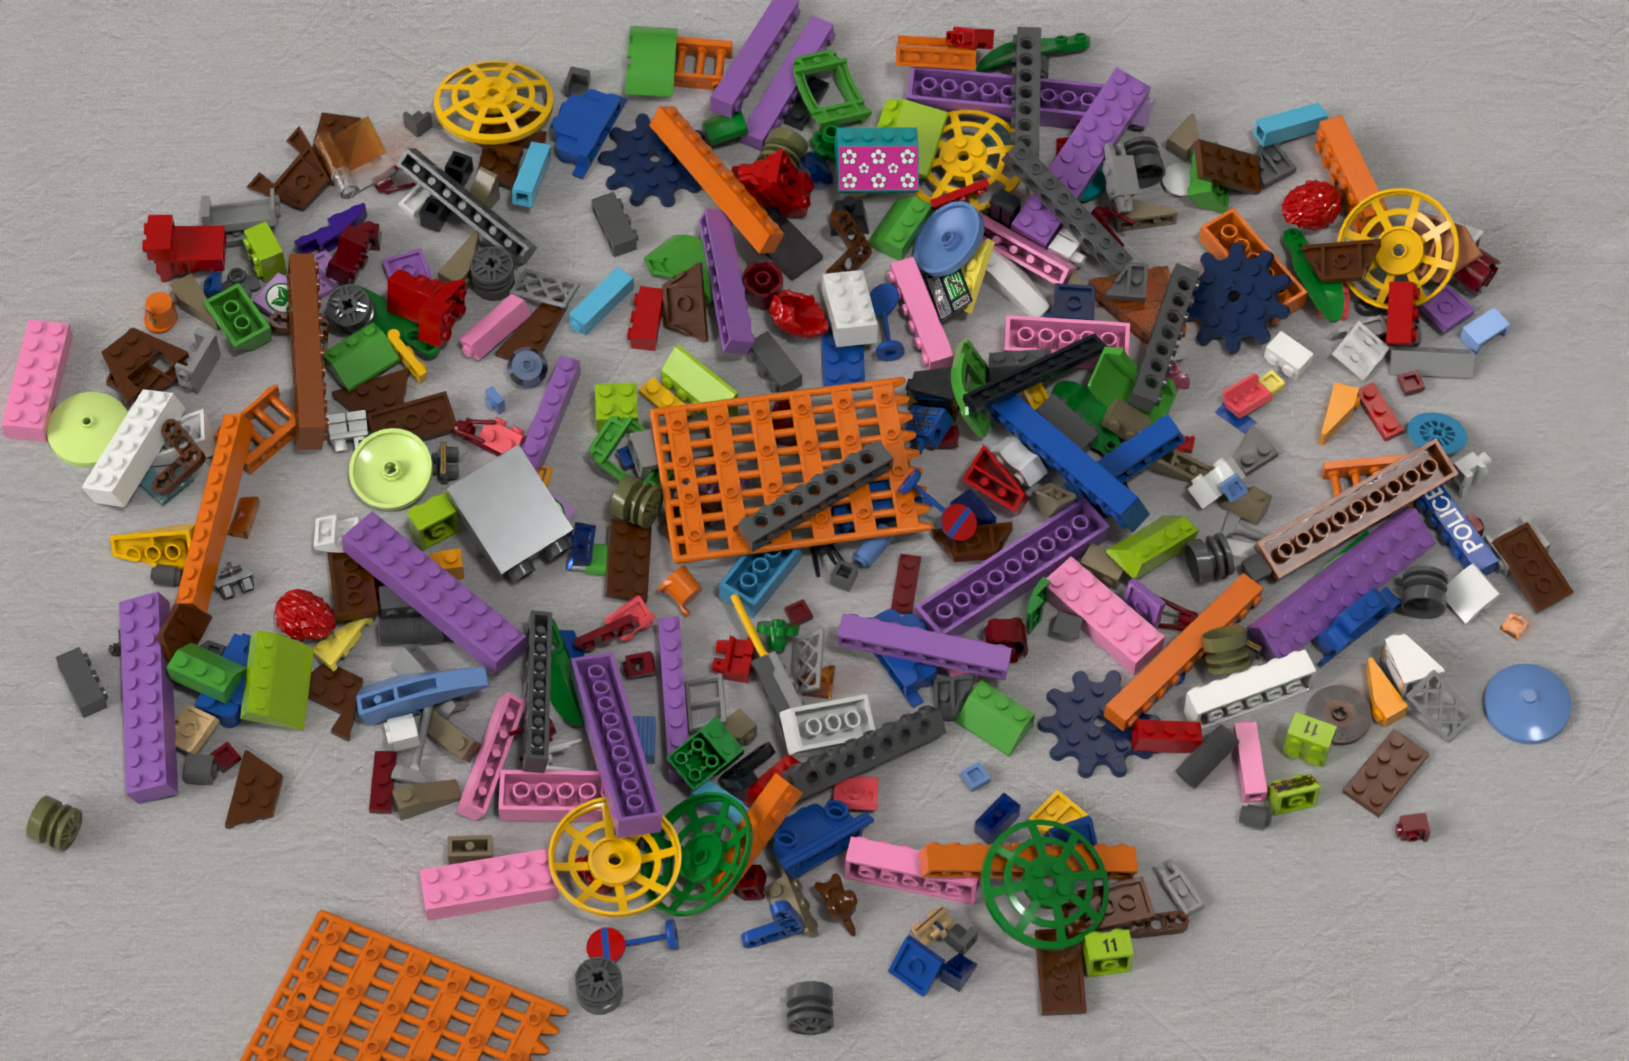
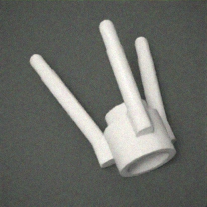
M579 738L549 747V760L546 770L581 771L576 768L551 766L549 763H553L552 753L568 749L572 745L581 743L583 739Z

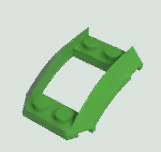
M830 49L795 57L793 73L800 94L808 110L823 130L828 125L836 126L853 121H858L861 125L872 115L871 109L868 110L864 105L865 101L852 80L847 66L848 60L846 58L840 59L836 56L837 53ZM833 69L845 103L820 108L808 87L805 75Z
M964 339L957 345L952 364V390L956 402L961 409L963 419L976 436L986 437L988 434L987 430L994 426L986 414V409L974 413L963 402V395L968 393L966 388L967 366L968 374L971 377L968 392L987 384V377L990 376L989 369L968 339Z
M610 416L589 446V451L602 469L618 481H621L630 474L614 465L608 458L626 433L629 435L630 433L647 429L635 421L632 416L628 418ZM659 469L651 470L643 484L648 482L653 486L661 487ZM667 471L669 481L673 480L674 471Z

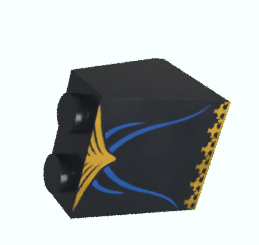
M967 366V368H966V388H967L968 366ZM952 367L914 371L912 379H908L906 384V395L910 397L908 410L911 411L912 405L946 409L954 422H956L960 407L952 390Z

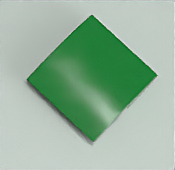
M741 109L739 112H735L732 118L719 115L703 121L711 146L749 133Z
M1044 576L1037 583L1029 600L1026 621L1028 635L1042 621L1043 606L1048 601L1050 580Z

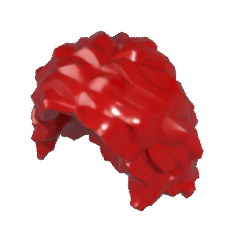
M1307 180L1306 184L1296 186L1295 189L1288 192L1284 203L1281 205V213L1285 217L1286 223L1296 224L1298 228L1303 226L1304 230L1308 229L1316 232L1317 229H1324L1327 224L1334 223L1338 214L1342 212V199L1339 196L1338 189L1329 183Z
M786 289L782 290L779 295L773 296L769 315L772 317L774 326L780 328L784 333H789V335L794 337L799 336L802 339H811L814 336L823 337L824 333H827L828 329H830L828 320L824 316L825 310H821L819 303L815 301L814 295L807 296Z
M294 589L287 591L276 602V626L280 627L281 631L290 636L292 640H299L300 642H304L305 639L327 638L328 635H331L330 631L336 628L335 614L329 604L323 601L322 597L313 595V592Z

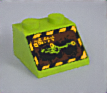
M1299 774L1291 779L1272 781L1268 784L1267 797L1274 816L1316 807L1321 788L1320 784L1311 774Z

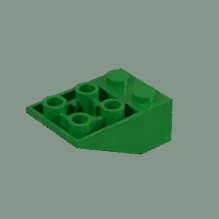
M715 717L670 753L666 759L688 786L695 791L743 756L744 749L722 722Z

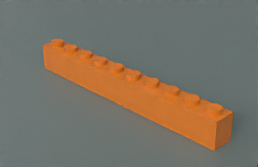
M659 106L649 126L759 254L774 253L784 236L778 224L768 216L767 212L762 209L756 202V199L749 194L745 186L736 179L733 172L723 164V161L717 157L712 148L704 142L700 134L691 127L689 121L679 113L676 107Z
M241 413L224 414L175 601V604L181 603L204 613H207L255 426Z
M1243 573L1106 705L1104 717L1122 731L1129 726L1133 727L1142 713L1146 714L1152 708L1155 700H1161L1166 694L1167 689L1170 686L1174 687L1179 682L1180 675L1183 672L1189 673L1194 667V663L1198 659L1202 660L1208 652L1204 651L1201 635L1212 629L1236 625L1235 623L1238 620H1244L1252 607L1256 608L1262 601L1263 587Z
M938 842L928 843L919 852L922 878H981L983 861L992 844L971 843L969 845H961L958 842H953L948 845H939ZM1021 843L1001 844L1000 846L1013 852ZM1076 844L1074 848L1084 858L1089 869L1099 870L1095 859L1084 844ZM1096 844L1093 846L1103 861L1108 879H1121L1124 876L1133 877L1138 872L1135 846H1127L1126 844H1117L1115 846ZM1035 845L1026 848L1019 854V856L1029 862L1039 857ZM1057 845L1045 846L1047 855L1059 857L1063 850L1062 847ZM995 854L992 861L990 878H1004L1006 858ZM1071 854L1066 863L1073 872L1083 871L1078 860ZM1014 863L1011 878H1022L1024 869Z

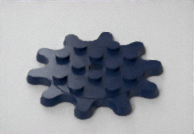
M641 113L636 117V128L632 131H625L619 127H614L610 131L609 137L617 144V147L611 151L601 152L598 156V162L604 166H611L615 170V173L606 180V187L609 190H617L621 187H627L631 190L629 198L631 205L641 206L647 197L656 196L664 207H672L675 204L674 194L677 190L685 189L691 193H697L701 190L702 186L649 126L651 121L647 114ZM695 130L705 140L704 134L700 130ZM653 155L660 158L657 162H653L650 159Z
M1235 242L1230 247L1229 256L1223 260L1216 259L1209 252L1201 255L1200 263L1204 268V272L1197 278L1200 284L1197 291L1192 293V296L1195 297L1192 307L1187 308L1186 311L1190 313L1187 322L1196 320L1201 324V329L1196 336V341L1199 345L1206 346L1214 338L1221 337L1225 341V350L1233 355L1240 351L1241 341L1245 337H1253L1259 344L1268 343L1271 339V335L1267 330L1268 321L1273 318L1286 319L1289 317L1290 308L1285 304H1281L1277 297L1280 291L1290 287L1292 280L1287 274L1274 276L1270 273L1269 267L1274 261V254L1271 251L1265 250L1258 257L1249 259L1245 255L1244 245L1240 242ZM1238 292L1240 294L1239 299L1231 302L1229 296Z
M1077 671L1072 676L1073 691L1062 692L1053 688L1047 692L1046 699L1055 706L1056 713L1053 716L1041 718L1038 721V729L1043 733H1053L1058 738L1057 744L1050 749L1049 755L1051 759L1061 761L1068 756L1076 758L1079 762L1077 772L1080 777L1090 778L1097 766L1105 765L1109 767L1115 777L1121 778L1127 774L1125 760L1128 756L1135 755L1141 759L1152 757L1153 752L1133 751L1131 734L1133 727L1129 726L1122 731L1104 717L1106 705L1122 690L1120 687L1121 675L1118 671H1109L1104 681L1099 683L1089 680L1084 671ZM1142 713L1139 716L1141 720H1161L1157 715ZM1098 718L1104 720L1106 724L1099 727L1094 724V721Z

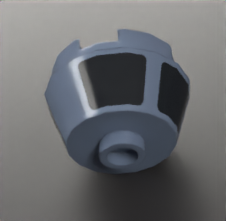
M521 347L514 351L507 363V372L511 380L525 388L540 384L548 371V363L544 354L532 347Z

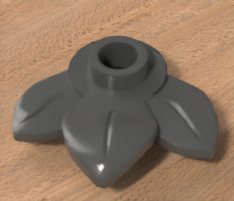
M233 268L227 276V281L223 283L221 292L239 283L251 299V291L258 290L261 286L257 277L247 275L241 268Z

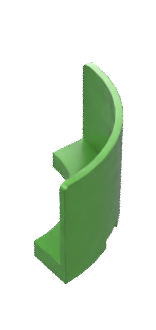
M630 26L628 58H631V64H627L625 94L673 96L678 29Z
M673 235L644 257L652 276L661 275L671 279L688 270L694 264L702 263L705 304L714 301L701 239L690 235Z
M1105 346L1088 383V387L1096 399L1106 408L1117 397L1128 403L1139 371L1137 369L1138 365L1130 359L1123 348ZM1168 378L1164 390H1160V394L1163 395L1159 406L1155 405L1151 412L1133 406L1152 419L1150 426L1157 419L1166 416L1170 411L1178 392L1173 379Z

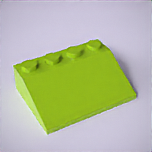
M886 99L877 128L917 127L919 178H928L948 118V112L905 99Z
M257 630L250 638L240 719L303 731L314 648L277 633Z

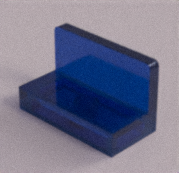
M575 522L569 541L571 548L568 550L567 570L571 569L573 563L590 566L596 531L595 525Z

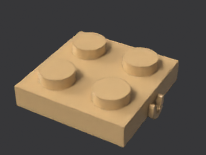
M187 704L180 715L175 718V721H177V724H175L176 748L188 754H197L220 721L216 717Z

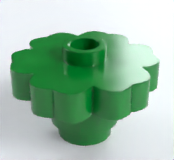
M828 125L824 130L820 127L819 132L813 133L811 146L814 148L815 156L821 160L828 158L831 162L836 161L834 138L836 129L843 128L842 126Z
M782 619L758 621L756 632L767 634L766 644L768 645V650L785 651V646L788 645V636H798L800 625L788 623Z

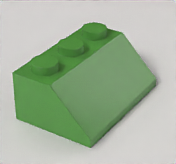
M1194 151L1192 155V171H1190V186L1187 190L1188 196L1196 206L1223 214L1228 211L1230 188L1198 179Z
M917 197L896 199L869 238V244L873 249L893 259L903 260L914 245L922 225L931 216L932 205Z
M239 283L203 301V304L235 349L254 350L272 340L271 327Z
M374 322L324 352V362L327 370L348 392L400 361L388 338Z
M193 643L178 649L167 666L171 680L225 704L230 700L246 674L247 669L243 665Z
M981 680L968 696L956 719V723L1009 757L1034 726L1035 714Z

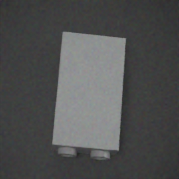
M274 188L270 189L269 199L212 206L209 195L201 196V219L203 226H225V230L228 232L249 229L265 221L269 226H277V218L281 217L280 197L275 195Z
M649 429L630 433L627 446L640 479L647 478L649 470L658 469L653 431ZM707 429L689 431L690 441L708 439ZM662 434L663 444H669L668 434ZM712 446L692 449L693 459L714 456ZM665 452L666 462H672L671 452Z

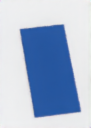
M1224 402L1214 412L1244 434L1249 431L1253 424L1257 423L1247 415L1239 419L1225 408Z
M559 630L570 659L583 657V651L575 646L573 639L577 638L574 630Z

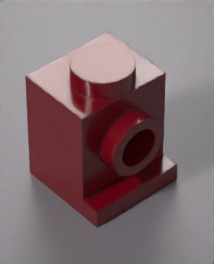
M371 221L359 223V228L371 233L370 239H374L375 243L371 244L370 250L380 251L382 237L380 225Z
M651 651L625 656L626 662H623V669L625 675L628 674L630 679L657 675L654 654ZM643 663V669L637 670V664Z
M1426 812L1401 815L1398 824H1395L1396 836L1400 837L1401 841L1408 840L1409 842H1414L1423 838V842H1428L1430 828Z
M752 864L736 886L744 901L765 898L764 888L767 874L762 866Z

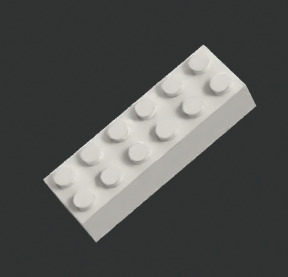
M143 389L134 405L81 487L94 503L119 507L127 505L167 440L162 433L163 423L168 419H175L178 422L186 410L174 393Z
M1306 650L1300 652L1293 651L1286 657L1274 658L1267 664L1252 666L1245 672L1233 673L1223 680H1213L1201 688H1192L1187 692L1184 714L1189 722H1201L1202 731L1312 691L1316 669Z

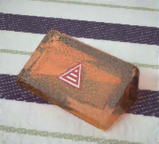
M259 497L239 498L227 535L248 539L260 505Z

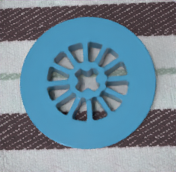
M1429 412L1419 414L1410 420L1407 427L1410 439L1418 448L1437 438L1448 455L1460 451L1467 443V433L1464 427L1452 417L1441 413Z

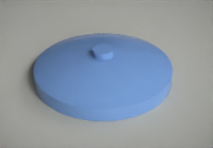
M961 201L949 203L935 211L922 225L914 243L913 252L917 266L926 274L934 277L952 274L963 267L973 257L982 241L984 221L981 213L971 204Z
M1516 664L1502 669L1491 679L1484 695V710L1492 727L1503 737L1521 744H1540L1555 738L1565 728L1571 713V697L1563 681L1550 670L1533 664Z

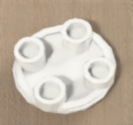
M1181 162L1168 166L1162 179L1166 193L1169 195L1188 196L1187 190L1190 186L1192 165Z

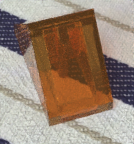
M830 665L822 668L821 688L803 694V696L832 700L835 666ZM811 672L803 674L802 678L806 680ZM816 675L809 683L810 685L816 684Z

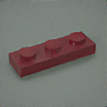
M900 553L891 609L896 610L899 614L905 615L912 614L921 556Z
M629 614L573 640L576 648L583 652H589L596 649V646L599 644L614 641L615 637L619 635H627L634 632V629L639 627L640 623L638 618Z
M375 751L369 805L370 813L392 814V791L394 790L395 780L391 778V775L397 764V751Z

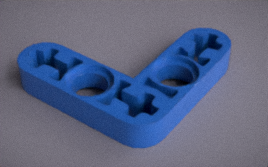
M777 901L771 904L770 911L775 922L742 933L743 947L748 949L755 948L803 931L802 917L788 901Z

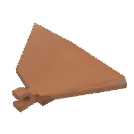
M1418 211L1426 216L1435 227L1446 221L1444 218ZM1417 218L1415 219L1412 230L1419 236L1430 231L1425 223ZM1457 223L1454 224L1458 232L1460 248L1454 274L1483 256L1468 229ZM1449 229L1440 234L1442 242L1441 260L1452 262L1454 243L1451 230ZM1433 238L1424 243V255L1435 258L1436 244ZM1421 263L1414 270L1418 280H1421L1429 272L1432 265ZM1438 267L1430 280L1437 283L1443 282L1449 270Z

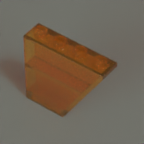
M1155 266L1148 269L1145 302L1106 299V292L1108 289H1111L1116 278L1121 273L1088 280V286H1096L1095 301L1119 322L1130 323V332L1145 345L1148 344L1171 275L1168 266ZM1182 324V326H1181V328L1184 329V332H1183V335H1182L1181 338H1184V337H1185L1186 324Z

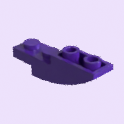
M364 202L327 218L328 226L321 227L311 234L299 237L294 241L296 253L310 254L317 250L319 252L324 250L330 252L337 248L340 235L347 225L351 224L359 228V223H364L367 218Z

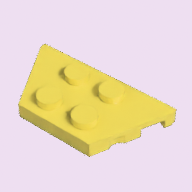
M990 239L981 242L973 257L961 267L973 302L962 308L969 315H972L995 242Z

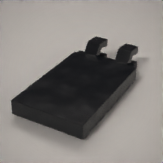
M772 207L764 208L768 216L778 224L784 233L775 252L765 254L791 281L823 260L822 253L784 215L780 214L778 216Z

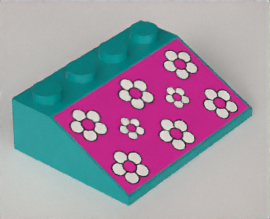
M917 127L836 129L834 144L838 193L919 192Z

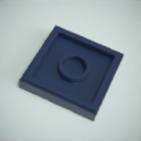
M1055 283L1053 318L1094 321L1096 286Z

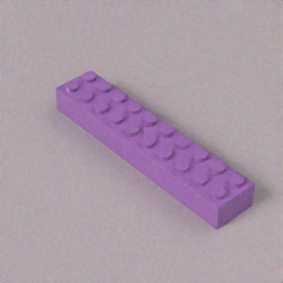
M911 66L907 100L946 112L956 110L984 111L1004 121L1011 122V116H1015V112H1011V102L1015 100V95H1012V83H1016V79H1012V75ZM1040 78V125L1076 128L1077 120L1083 118L1105 84ZM962 115V116H958V117H966V118H976V119H986V120H989L988 118L980 117V116H974V115Z
M1117 67L1048 168L1078 201L1081 200L1106 160L1104 146L1107 143H1111L1115 148L1149 97L1151 88L1149 85ZM1033 193L1011 224L1012 231L1045 249H1048L1063 227V224Z
M1083 497L917 604L914 615L918 620L921 619L925 623L927 631H940L951 636L962 635L1034 588L1043 576L1045 578L1050 576L1071 556L1077 560L1086 553L1091 543L1098 546L1108 540L1110 526L1088 500Z
M1403 508L1247 628L1255 642L1263 647L1261 652L1267 662L1274 658L1286 657L1289 653L1298 651L1329 627L1345 609L1371 589L1375 588L1377 590L1436 545V542L1417 509Z
M373 511L342 536L343 551L434 624L495 676L526 650L525 634Z
M158 591L119 602L127 795L138 804L178 794L173 680L170 679L167 670L170 661H165L163 649L157 639V634L170 612V602Z
M613 652L571 658L570 677L617 838L661 832L662 812Z

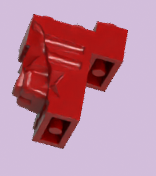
M779 149L777 152L767 156L765 160H756L752 164L741 163L739 166H732L731 171L736 179L745 186V189L756 199V202L762 208L777 207L786 218L807 216L808 208L811 205L810 197L814 189V182L806 171L798 172V169L795 168L790 157L787 156L783 149Z
M148 215L147 223H144L146 240L142 241V250L146 252L148 260H153L154 264H156V273L160 275L162 283H166L168 280L184 275L187 272L195 273L198 270L206 272L210 270L213 272L225 271L227 243L225 226H175L173 215Z
M397 269L387 279V312L419 324V340L440 348L445 342L450 340L452 336L451 328L466 312V280L460 279L447 283L436 278L431 280L422 274L413 277L408 271Z

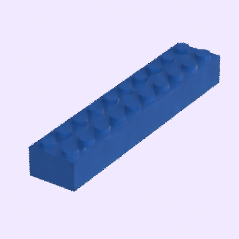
M1013 395L986 408L996 422L999 424L1003 423L1005 429L1010 434H1016L1023 445L1026 447L1029 445L1035 455H1038L1039 458L1043 457L1050 468L1053 470L1057 469L1063 479L1067 482L1071 481L1075 489L1081 494L1084 492L1095 506L1098 504L1101 510L1109 518L1112 516L1123 530L1128 528L1133 533L1150 515L1138 496L1018 395Z

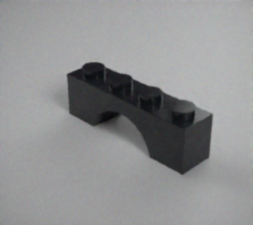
M453 151L445 165L444 172L465 187L474 171L472 157ZM435 196L432 198L427 197L419 212L421 226L440 232L452 210Z

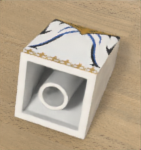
M1394 634L1385 639L1380 661L1389 681L1404 701L1409 700L1406 694L1433 669L1443 678L1445 672L1443 667L1406 634ZM1433 677L1429 681V688H1439L1440 682ZM1417 692L1413 698L1424 696V692Z

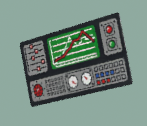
M961 268L952 274L942 277L923 274L940 322L973 302Z

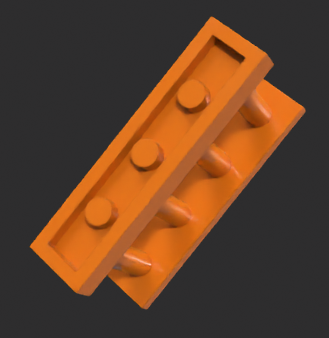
M898 35L896 66L975 70L976 49L953 47L952 43H946V38Z
M677 36L676 54H678L676 72H674V87L715 91L724 77L725 59H732L733 41ZM686 55L698 56L695 74L683 73ZM705 57L717 58L715 75L703 74Z
M277 384L265 389L259 398L240 412L248 420H253L257 416L274 431V434L268 439H264L253 430L251 438L259 446L247 453L244 471L249 475L296 437L295 412L279 399L280 392ZM273 404L290 420L283 426H279L263 410ZM218 428L214 434V439L216 443L219 436L220 428Z
M1406 454L1323 462L1322 479L1331 480L1335 497L1342 493L1339 478H1352L1354 486L1361 482L1360 476L1373 475L1406 456ZM1414 503L1408 505L1405 508H1413Z

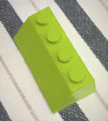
M679 344L674 347L661 370L663 385L667 389H672L682 401H687L689 404L738 398L736 390ZM738 406L728 407L729 417H735L739 414ZM706 410L696 411L697 413H702L707 418Z
M1163 516L1108 548L1106 553L1132 578L1138 579L1183 552L1185 543L1195 540L1199 529L1185 516Z

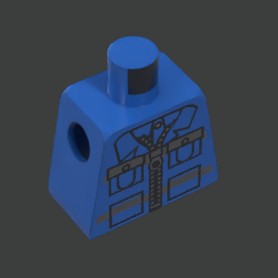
M912 405L910 413L913 415V419L907 422L905 429L916 432V437L910 440L912 443L911 449H917L922 454L925 446H939L954 422L946 409Z

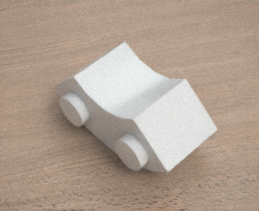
M1006 437L991 449L1020 485L1031 487L1048 473L1039 456L1030 452L1020 442L1018 437Z
M1232 456L1226 460L1222 457L1213 464L1215 468L1205 476L1199 474L1191 480L1193 485L1188 490L1202 509L1224 494L1219 486L1221 482L1235 473L1241 479L1246 477Z
M413 713L387 719L386 723H383L388 744H393L395 752L420 746Z

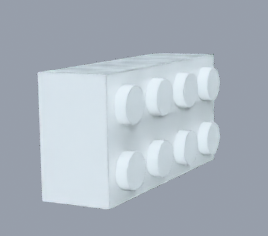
M863 270L823 274L822 294L836 347L877 343L878 324Z
M867 694L789 708L779 713L789 755L841 746L848 739H857L863 736L864 732L875 730Z

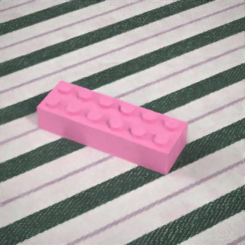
M1006 315L1004 352L1051 348L1053 353L1095 333L1107 347L1123 348L1129 356L1130 323ZM1101 354L1073 368L1095 369Z
M28 320L2 421V427L7 438L47 442V429L51 414L56 407L73 338L69 323Z
M1072 556L1047 577L1050 580L1048 602L1060 612L1083 618L1081 630L1133 675L1163 649L1165 636Z
M501 770L498 808L500 821H561L571 810L580 804L605 797L598 771L545 770V773L523 770ZM599 808L587 812L573 822L603 821L602 809Z
M862 836L851 837L845 860V879L975 905L980 884V878H922L920 850L912 849L907 845H891L886 841H871Z
M549 848L420 870L428 921L559 899V891L549 869Z

